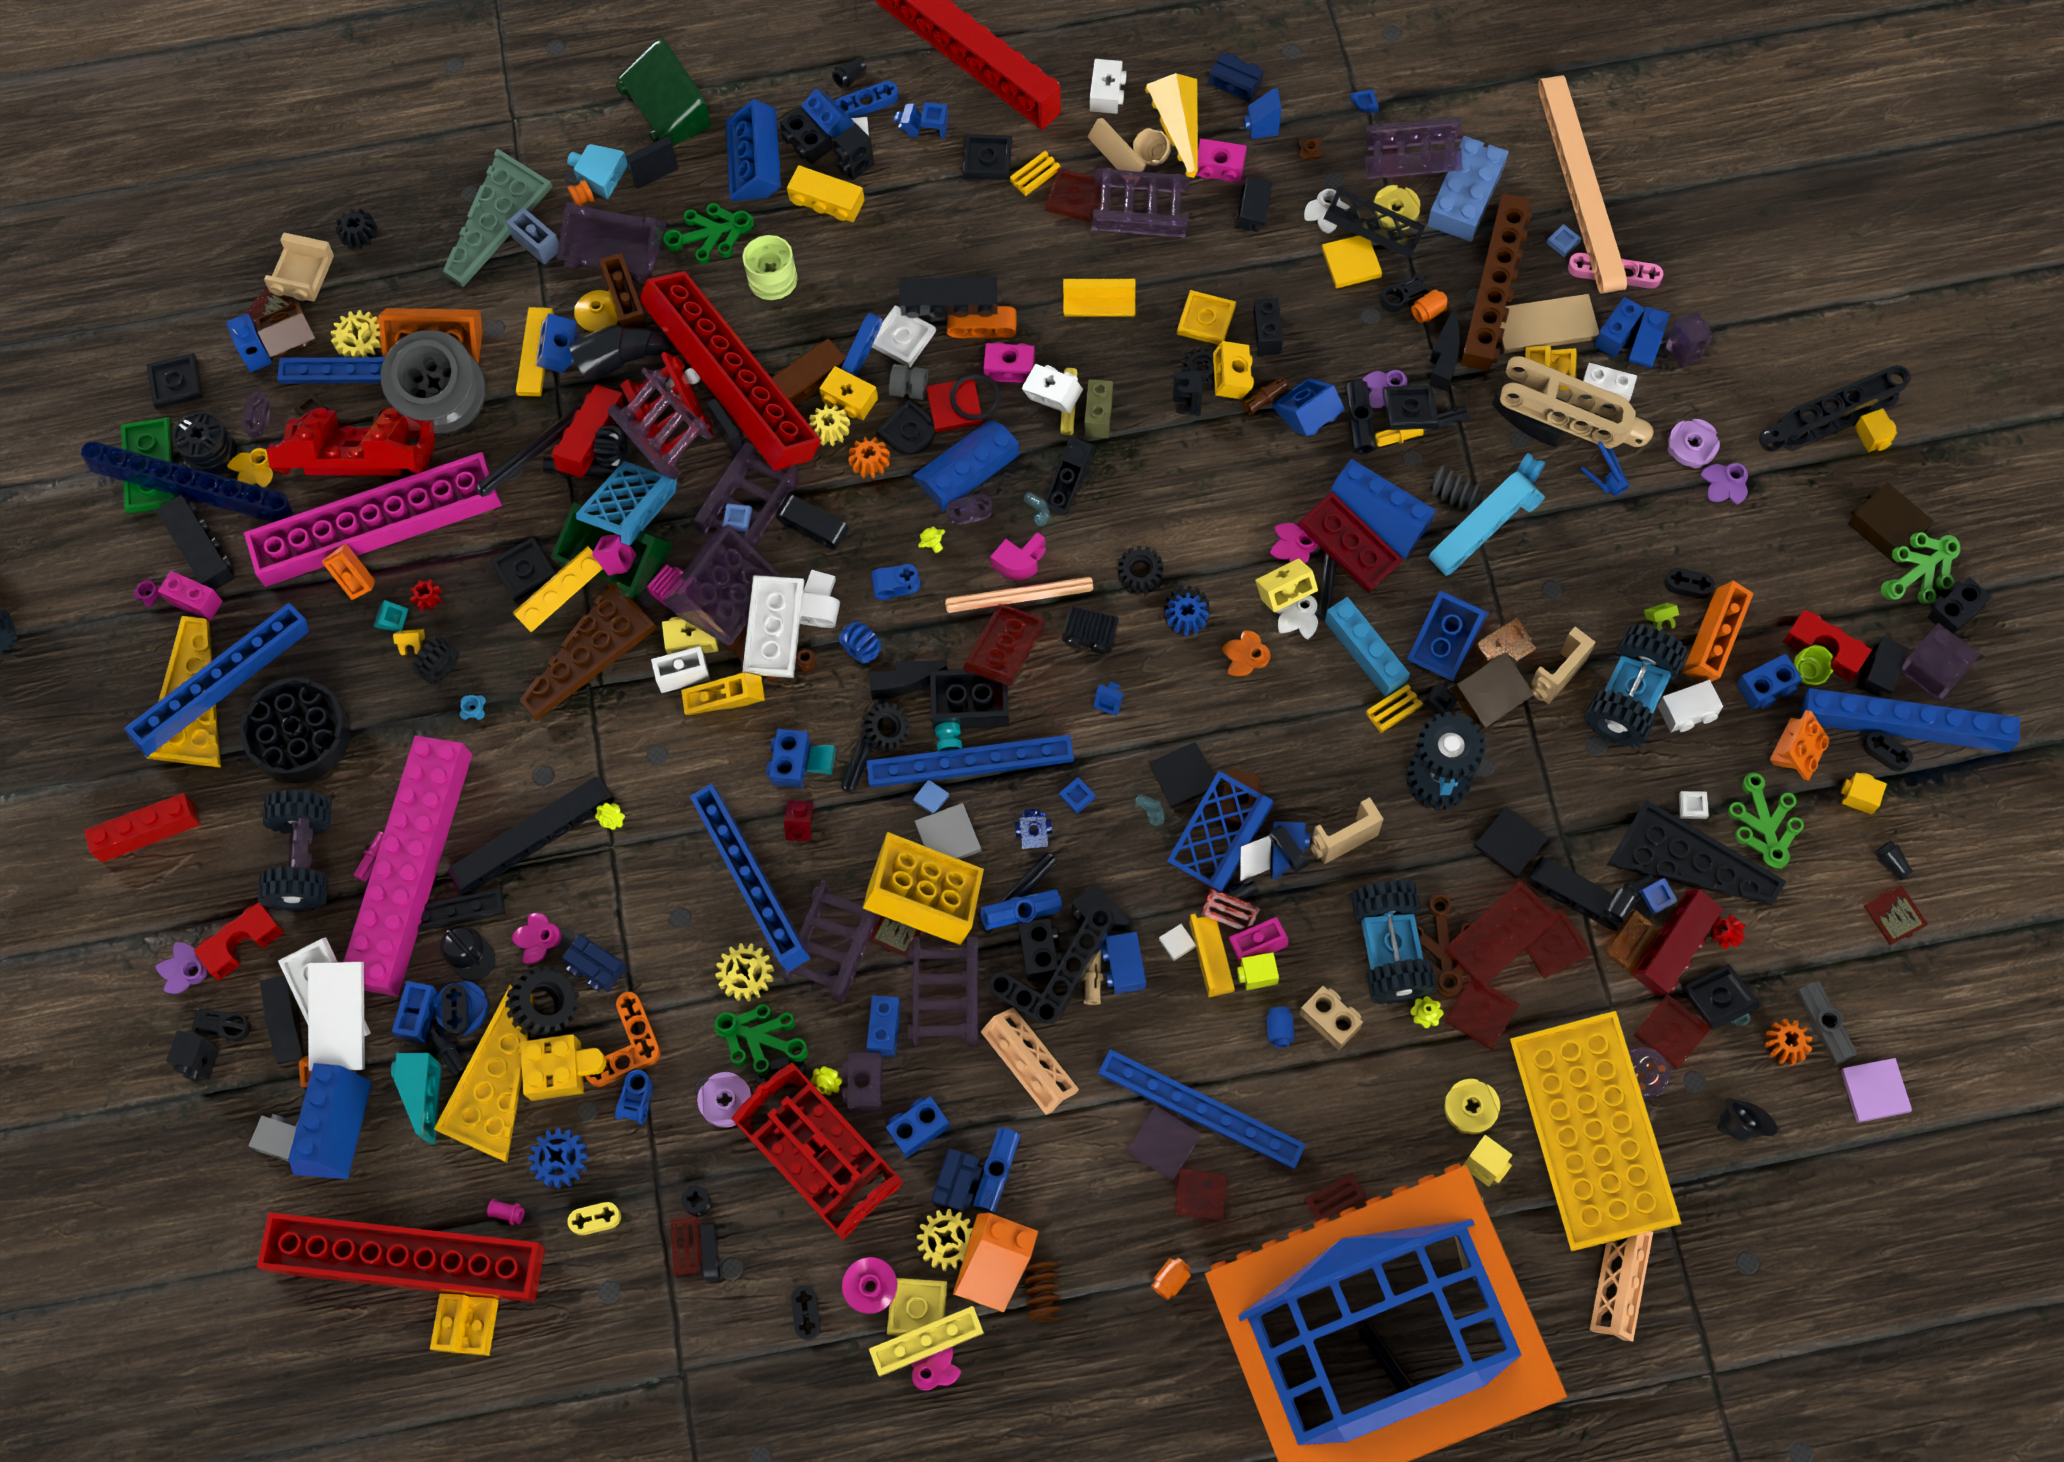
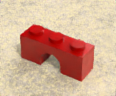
M1805 609L1783 640V643L1798 652L1814 645L1827 647L1833 656L1831 662L1833 673L1848 682L1854 678L1872 651L1863 641L1853 639L1845 634L1841 628L1828 624L1818 614L1808 612Z
M260 903L247 907L236 920L224 924L221 931L204 939L194 952L208 972L220 981L241 965L235 957V948L240 941L251 938L260 947L264 948L285 932L270 912Z

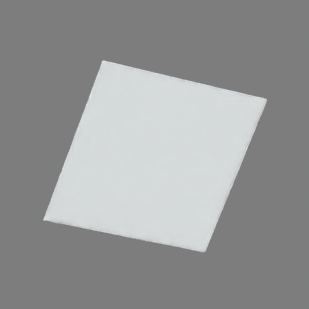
M1269 836L1241 847L1240 881L1271 869V840Z

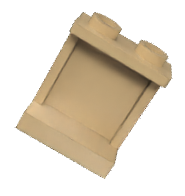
M283 233L280 240L284 247L273 275H266L264 278L269 292L277 296L285 295L300 301L308 300L315 302L334 257L329 242Z
M1574 627L1568 634L1560 654L1567 658L1554 674H1550L1542 667L1537 669L1531 682V690L1538 700L1550 704L1587 662L1596 642L1577 627Z
M1370 797L1360 803L1356 816L1357 822L1331 836L1326 835L1321 825L1315 827L1310 848L1317 859L1321 858L1323 863L1326 864L1379 835L1383 817Z

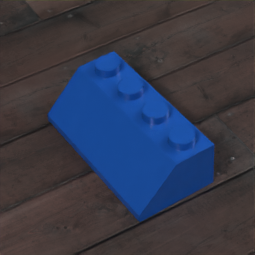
M753 99L726 120L730 200L732 201L768 198L781 188L776 108Z
M987 420L912 477L944 512L1018 457L1019 442L1004 425Z
M1353 459L1349 461L1337 477L1330 490L1404 560L1432 524L1436 511Z
M313 1064L288 1158L293 1175L349 1179L372 1086L371 1081L341 1065Z

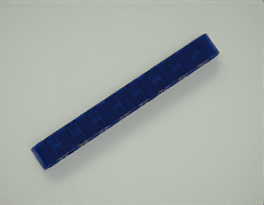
M88 442L81 448V456L89 470L100 475L177 496L182 495L184 498L271 522H276L293 515L286 495L278 491L99 442Z

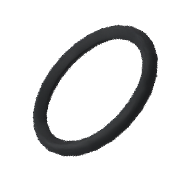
M969 374L962 377L953 385L950 393V403L955 412L969 420H981L989 417L998 409L1001 402V391L998 384L983 374ZM982 379L994 387L996 402L986 413L970 415L960 410L957 406L955 393L958 387L967 380Z

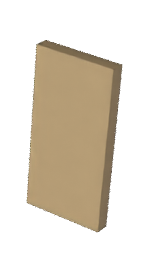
M1589 294L1505 306V308H1509L1506 323L1501 322L1500 327L1505 329L1501 342L1504 354L1525 351L1526 347L1558 346L1596 340L1599 334Z

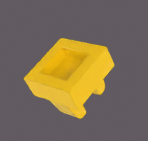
M424 629L403 630L393 634L394 644H397L401 655L407 654L408 645L414 647L415 654L422 650V643L425 639Z

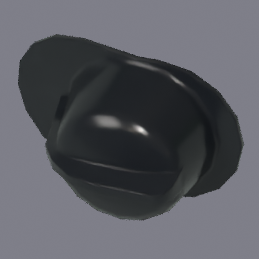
M464 925L448 929L442 937L440 953L444 960L462 978L471 981L481 980L493 970L495 964L494 951L473 928Z
M1732 1098L1725 1100L1726 1107L1720 1115V1123L1717 1126L1720 1132L1732 1136L1739 1141H1746L1757 1134L1774 1136L1777 1133L1775 1121L1764 1109L1755 1104Z

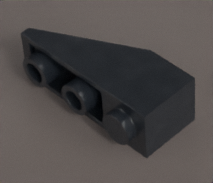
M1069 437L1043 506L1067 515L1089 471L1098 448L1097 446L1074 437Z

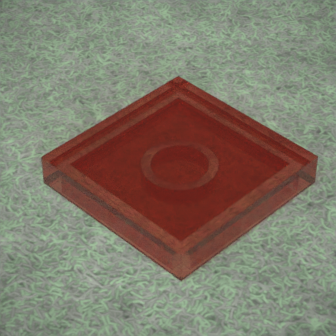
M1059 168L1045 206V211L1091 222L1104 179Z
M1563 908L1516 933L1543 979L1556 974L1591 954Z
M1473 976L1445 1022L1492 1050L1518 1008L1519 1003Z
M1667 994L1633 1036L1677 1070L1708 1033L1710 1027Z

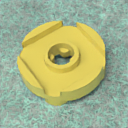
M1390 185L1377 193L1374 203L1392 210V205L1396 207L1401 206L1400 211L1394 212L1414 221L1418 220L1420 200L1413 190L1407 187L1405 189L1398 188V185ZM1387 216L1380 219L1383 227L1387 229L1396 227L1392 218Z
M1465 1079L1456 1083L1445 1098L1444 1110L1448 1121L1458 1132L1475 1135L1489 1130L1495 1123L1500 1111V1100L1496 1091L1488 1084L1479 1082L1477 1079ZM1468 1100L1479 1104L1476 1113L1466 1110L1465 1107L1468 1105Z

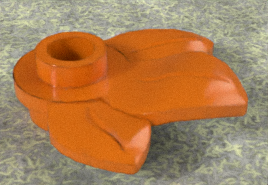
M1243 631L1241 640H1230L1222 646L1223 653L1232 660L1227 670L1228 675L1246 676L1254 668H1263L1268 664L1271 657L1268 647L1261 643L1260 636L1252 631ZM1261 652L1259 657H1253L1256 653Z

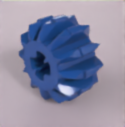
M1188 592L1185 598L1178 594L1176 601H1169V609L1166 610L1165 616L1169 618L1167 620L1168 626H1175L1174 632L1176 634L1183 630L1185 637L1188 636L1189 631L1196 635L1199 631L1198 628H1205V620L1209 618V612L1205 611L1207 609L1206 602L1199 603V595L1192 599Z
M859 621L851 622L839 635V642L843 645V649L860 663H869L881 651L882 644L878 640V636L867 625Z

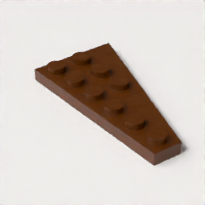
M611 582L607 584V590L602 596L599 595L594 601L595 605L588 615H583L562 643V649L557 656H552L547 663L549 665L541 676L534 680L519 700L536 721L657 630L655 624L630 597L619 593L621 588H618L615 584Z

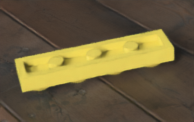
M971 1306L874 1346L869 1351L880 1377L984 1334L975 1309Z

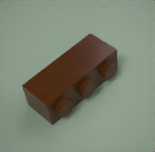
M622 253L599 259L602 276L620 326L645 328L644 312Z
M828 338L823 342L817 343L804 356L797 357L784 370L777 371L772 379L794 407H796L819 391V388L834 366L841 369L846 357Z

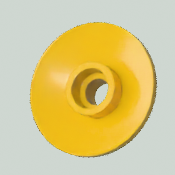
M591 291L583 295L575 306V319L578 325L588 332L592 333L610 325H617L619 322L608 291Z

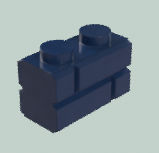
M1221 52L1210 71L1209 85L1251 102L1262 84L1264 70H1261L1254 63L1247 64L1233 54L1227 55Z
M581 934L578 935L572 946L562 957V961L567 966L565 970L575 978H578L580 975L588 980L586 984L597 992L601 989L607 993L610 992L626 970V965L623 961Z
M948 1148L931 1198L932 1204L944 1209H951V1211L956 1213L961 1212L962 1214L965 1208L970 1209L975 1193L971 1192L973 1183H979L983 1172V1167L979 1166L980 1159L976 1156Z

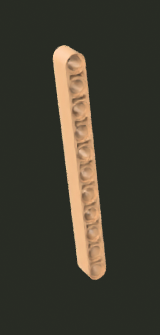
M1564 75L1539 79V95L1585 248L1590 258L1600 294L1626 290V273Z

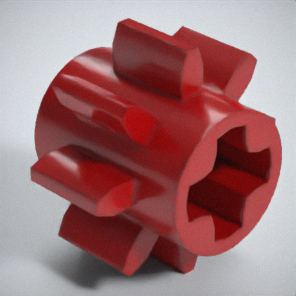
M431 579L428 582L418 580V584L414 588H410L411 592L415 595L410 600L413 605L418 604L420 611H423L424 608L433 611L437 603L442 602L438 596L442 591L439 586L434 587Z
M1729 915L1727 919L1719 917V920L1713 925L1712 931L1714 936L1711 939L1719 943V946L1726 950L1730 945L1737 948L1746 937L1743 931L1746 926L1732 915Z

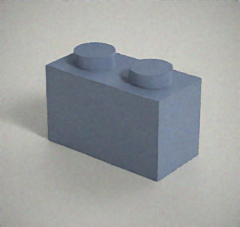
M524 207L506 222L512 238L544 265L561 251L556 234Z

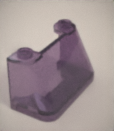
M566 202L557 260L564 261V266L578 269L579 264L600 268L599 259L622 253L629 274H632V279L646 281L647 277H652L663 243V237L666 233L667 223L654 218L630 216L591 207H579L578 204Z

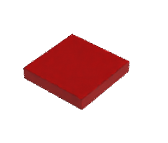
M974 379L967 380L958 387L955 393V402L963 412L970 415H981ZM957 381L926 386L935 433L983 424V419L969 420L961 417L953 409L950 403V393Z

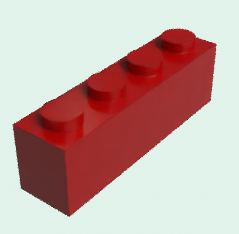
M595 385L591 393H587L583 406L575 412L570 427H566L559 445L556 444L553 448L552 458L554 459L555 470L583 478L594 460L593 441H595V433L598 432L599 427L614 426L624 410L623 394L621 392Z
M181 793L84 830L90 853L99 861L104 862L201 824L194 802L185 793Z

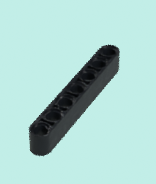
M601 777L592 778L452 865L447 871L448 875L460 894L466 895L593 817L597 813L596 808L598 805L603 806L604 803L611 805L615 797Z

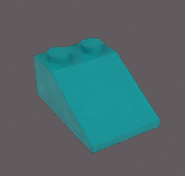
M396 1053V1061H393L391 1065V1075L394 1078L412 1126L419 1137L429 1145H435L436 1131L434 1128L438 1117L442 1065L429 1053Z

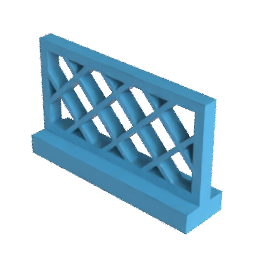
M623 461L622 465L611 474L576 513V519L621 535V543L630 546L638 537L640 531L646 528L676 493L677 473L668 470L663 475ZM629 471L636 475L624 476L623 473ZM653 480L657 483L646 484L645 481ZM640 482L641 485L629 487L628 483ZM622 484L624 487L619 489H612V486ZM645 492V496L642 497H634L633 495L636 493ZM628 495L629 499L617 500L616 496ZM611 497L612 501L600 503L599 501L603 498ZM632 505L634 509L623 511L621 508ZM616 508L617 512L605 513L604 511L606 509ZM593 511H599L600 515H593V516H592V515L587 514V513H588V512H593ZM610 520H622L620 525L609 522Z

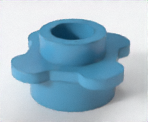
M475 695L462 697L460 717L464 720L468 718L482 719L485 716L483 706L486 703V699L481 695L478 697Z

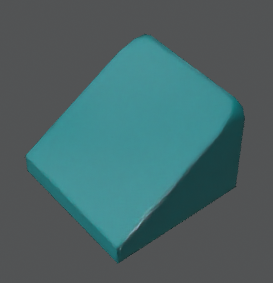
M384 600L379 606L374 627L402 631L408 608Z
M835 745L812 746L809 753L807 772L832 775L836 755Z

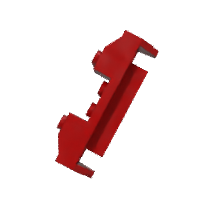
M316 408L298 419H290L286 423L284 438L280 444H270L266 449L269 467L283 475H289L293 468H304L305 475L401 476L403 469H409L414 474L429 470L430 459L433 456L435 444L433 420L411 419L402 415L394 408L383 410L373 426L365 428L343 426L339 428L336 410ZM411 438H420L416 445H407Z
M793 1063L776 1072L768 1082L760 1084L755 1089L754 1094L742 1103L731 1118L753 1145L778 1169L842 1241L854 1231L858 1224L877 1205L903 1185L902 1179ZM788 1083L802 1088L792 1099L788 1096L780 1102L782 1106L777 1110L775 1108L767 1114L769 1120L754 1133L750 1118L766 1100ZM814 1142L820 1148L823 1146L826 1148L817 1158L813 1157L817 1152L811 1147ZM882 1170L886 1181L873 1189L867 1195V1199L864 1202L858 1203L842 1223L830 1219Z

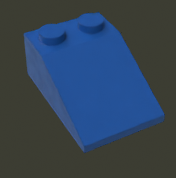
M1439 591L1407 660L1454 681L1475 643L1489 612L1444 591Z

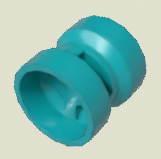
M945 722L935 727V735L939 739V742L936 744L937 752L962 749V741L959 740L961 729L958 723Z

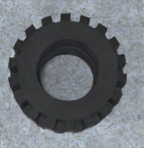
M543 966L541 969L536 967L529 972L527 971L516 980L508 991L507 997L509 999L505 1002L506 1007L510 1008V1011L507 1012L508 1019L513 1017L515 1020L511 1024L515 1028L519 1025L522 1028L520 1030L522 1034L525 1035L530 1032V1037L533 1038L541 1035V1038H546L566 1027L576 1016L574 1011L579 1008V1002H575L579 998V992H574L573 988L576 984L574 981L569 983L567 979L570 976L568 974L560 975V969L554 968L550 970L549 966ZM533 989H541L550 994L554 1001V1012L552 1015H542L533 1008L530 1000Z

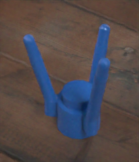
M1599 441L1598 446L1612 471L1604 478L1606 483H1603L1584 466L1580 470L1595 482L1605 495L1611 492L1613 496H1617L1627 490L1630 484L1620 467L1613 449H1606L1603 442Z

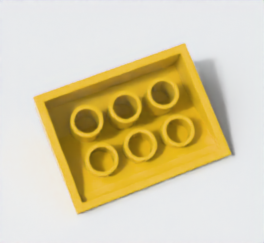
M887 832L867 889L863 909L961 945L973 925L984 869Z

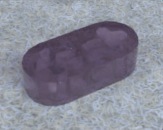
M262 392L250 394L245 403L242 428L252 438L262 436L266 432L271 403ZM259 401H262L263 404H259L258 408L256 409L254 405H257Z
M984 494L955 499L946 507L947 518L955 525L986 519L993 511L991 498ZM983 503L985 510L980 511L978 504ZM959 508L961 515L956 516L954 509Z

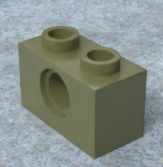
M1089 379L1085 413V437L1109 438L1113 381Z

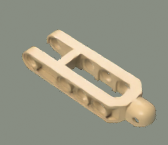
M1513 357L1508 361L1506 368L1508 377L1522 383V385L1508 383L1503 386L1500 396L1503 406L1598 444L1601 441L1605 448L1608 449L1616 447L1623 442L1634 447H1641L1651 440L1654 433L1653 427L1647 421L1635 417L1636 411L1626 398L1525 357ZM1514 367H1521V368H1523L1525 371H1524V372H1516V371L1513 370V368H1514ZM1565 385L1568 386L1570 389L1561 390L1558 388V386ZM1514 393L1519 398H1510L1507 394ZM1583 394L1590 395L1592 399L1586 400L1581 398L1580 396ZM1609 403L1615 407L1609 409L1605 408L1603 404ZM1553 412H1562L1565 416L1558 417ZM1594 413L1599 414V415H1601V416H1604V417H1606V418H1609V419H1611V421L1608 420V419H1605V418H1603V417H1600V416H1598V415H1595ZM1584 421L1587 423V425L1580 426L1577 425L1575 422ZM1606 430L1610 432V434L1602 435L1598 433V431Z

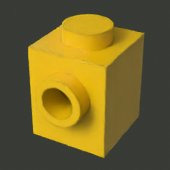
M1883 408L1861 416L1854 427L1867 452L1876 449L1881 451L1888 448L1897 434L1895 423L1889 419Z
M1856 772L1850 780L1846 779L1842 786L1841 794H1844L1842 804L1872 815L1880 806L1887 783L1876 780L1870 774Z

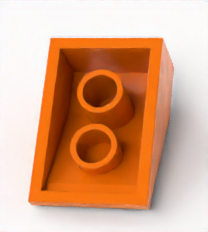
M991 1213L977 1214L953 1295L1004 1312L1031 1258L1038 1231Z

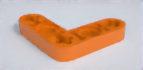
M633 992L622 993L616 1002L617 1010L631 1045L605 1056L606 1063L610 1062V1066L615 1072L611 1075L610 1071L607 1070L601 1074L602 1078L600 1080H597L596 1077H591L592 1075L585 1076L588 1082L595 1087H602L626 1077L633 1070H642L649 1067L660 1058V1047L642 1002ZM630 999L631 1002H636L632 1005L636 1016L631 1017L628 1009L622 1008L626 1005V1000ZM636 1022H643L646 1026L645 1031L641 1035L632 1034L631 1028ZM646 1040L649 1048L655 1049L651 1052L652 1057L641 1056L645 1050L640 1041ZM622 1056L630 1058L628 1068L624 1070L616 1068L618 1058Z

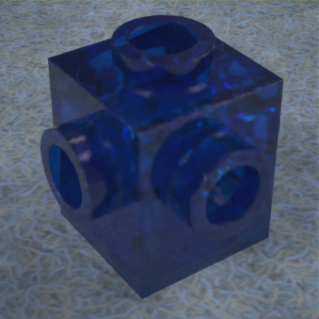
M1040 809L1024 810V814L1019 815L1020 821L1015 822L1016 837H1021L1022 849L1048 847L1047 835L1052 834L1051 819H1046L1045 812L1040 813ZM1032 825H1035V826L1038 827V828H1037L1036 830H1034V831H1032V830L1029 829Z

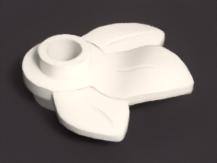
M1325 189L1320 192L1317 199L1310 201L1304 211L1305 220H1317L1318 226L1325 233L1333 232L1338 226L1323 219L1335 196L1336 191L1333 189ZM1339 197L1336 206L1343 209L1350 208L1347 204L1340 201Z
M1308 595L1276 611V613L1280 614L1278 620L1279 633H1287L1299 628L1300 633L1305 639L1312 637L1318 627V620L1315 615L1317 611L1315 598ZM1305 602L1309 604V607L1302 608L1300 604Z

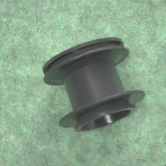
M435 330L411 333L395 343L383 361L381 386L387 401L396 411L406 417L422 421L433 420L434 434H449L459 431L470 424L479 414L485 398L484 376L478 363L469 355L467 349L460 341L453 336ZM437 365V369L435 371H429L431 366ZM448 371H451L450 377H446ZM423 376V380L420 383H416L417 378ZM434 381L439 384V387L441 388L440 391L438 389H435L433 384ZM421 393H426L424 398L419 397Z

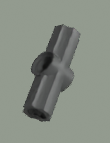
M1819 981L1813 982L1798 989L1796 992L1812 1021V1030L1823 1041L1834 1064H1840L1858 1055L1842 1025V1015L1833 1008ZM1823 1017L1831 1021L1832 1028L1826 1027L1822 1023Z

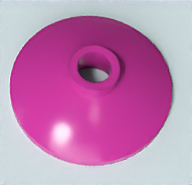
M874 1257L862 1258L854 1262L845 1272L842 1281V1292L845 1300L854 1310L865 1314L878 1313L887 1308L894 1300L897 1292V1278L891 1266L885 1261ZM870 1282L876 1284V1288L872 1292L866 1290V1286Z

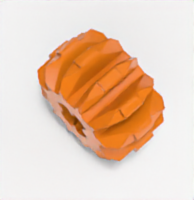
M864 437L863 443L855 441V448H850V457L848 459L849 464L853 466V472L855 474L861 473L863 479L867 474H870L874 479L876 472L883 475L884 468L889 467L890 464L888 460L890 452L886 449V444L884 442L878 443L876 437L871 441Z
M1783 1019L1780 1024L1775 1022L1771 1025L1772 1030L1767 1031L1765 1034L1769 1041L1764 1044V1047L1773 1049L1769 1057L1779 1056V1064H1783L1786 1059L1790 1066L1796 1064L1797 1060L1803 1062L1806 1059L1805 1054H1809L1812 1051L1808 1043L1812 1041L1813 1037L1804 1035L1808 1029L1807 1027L1799 1029L1798 1020H1794L1791 1025L1787 1019ZM1787 1039L1792 1041V1044L1789 1046L1785 1043Z

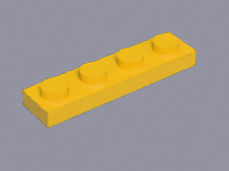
M589 546L513 612L530 632L535 630L603 569L593 557V551Z

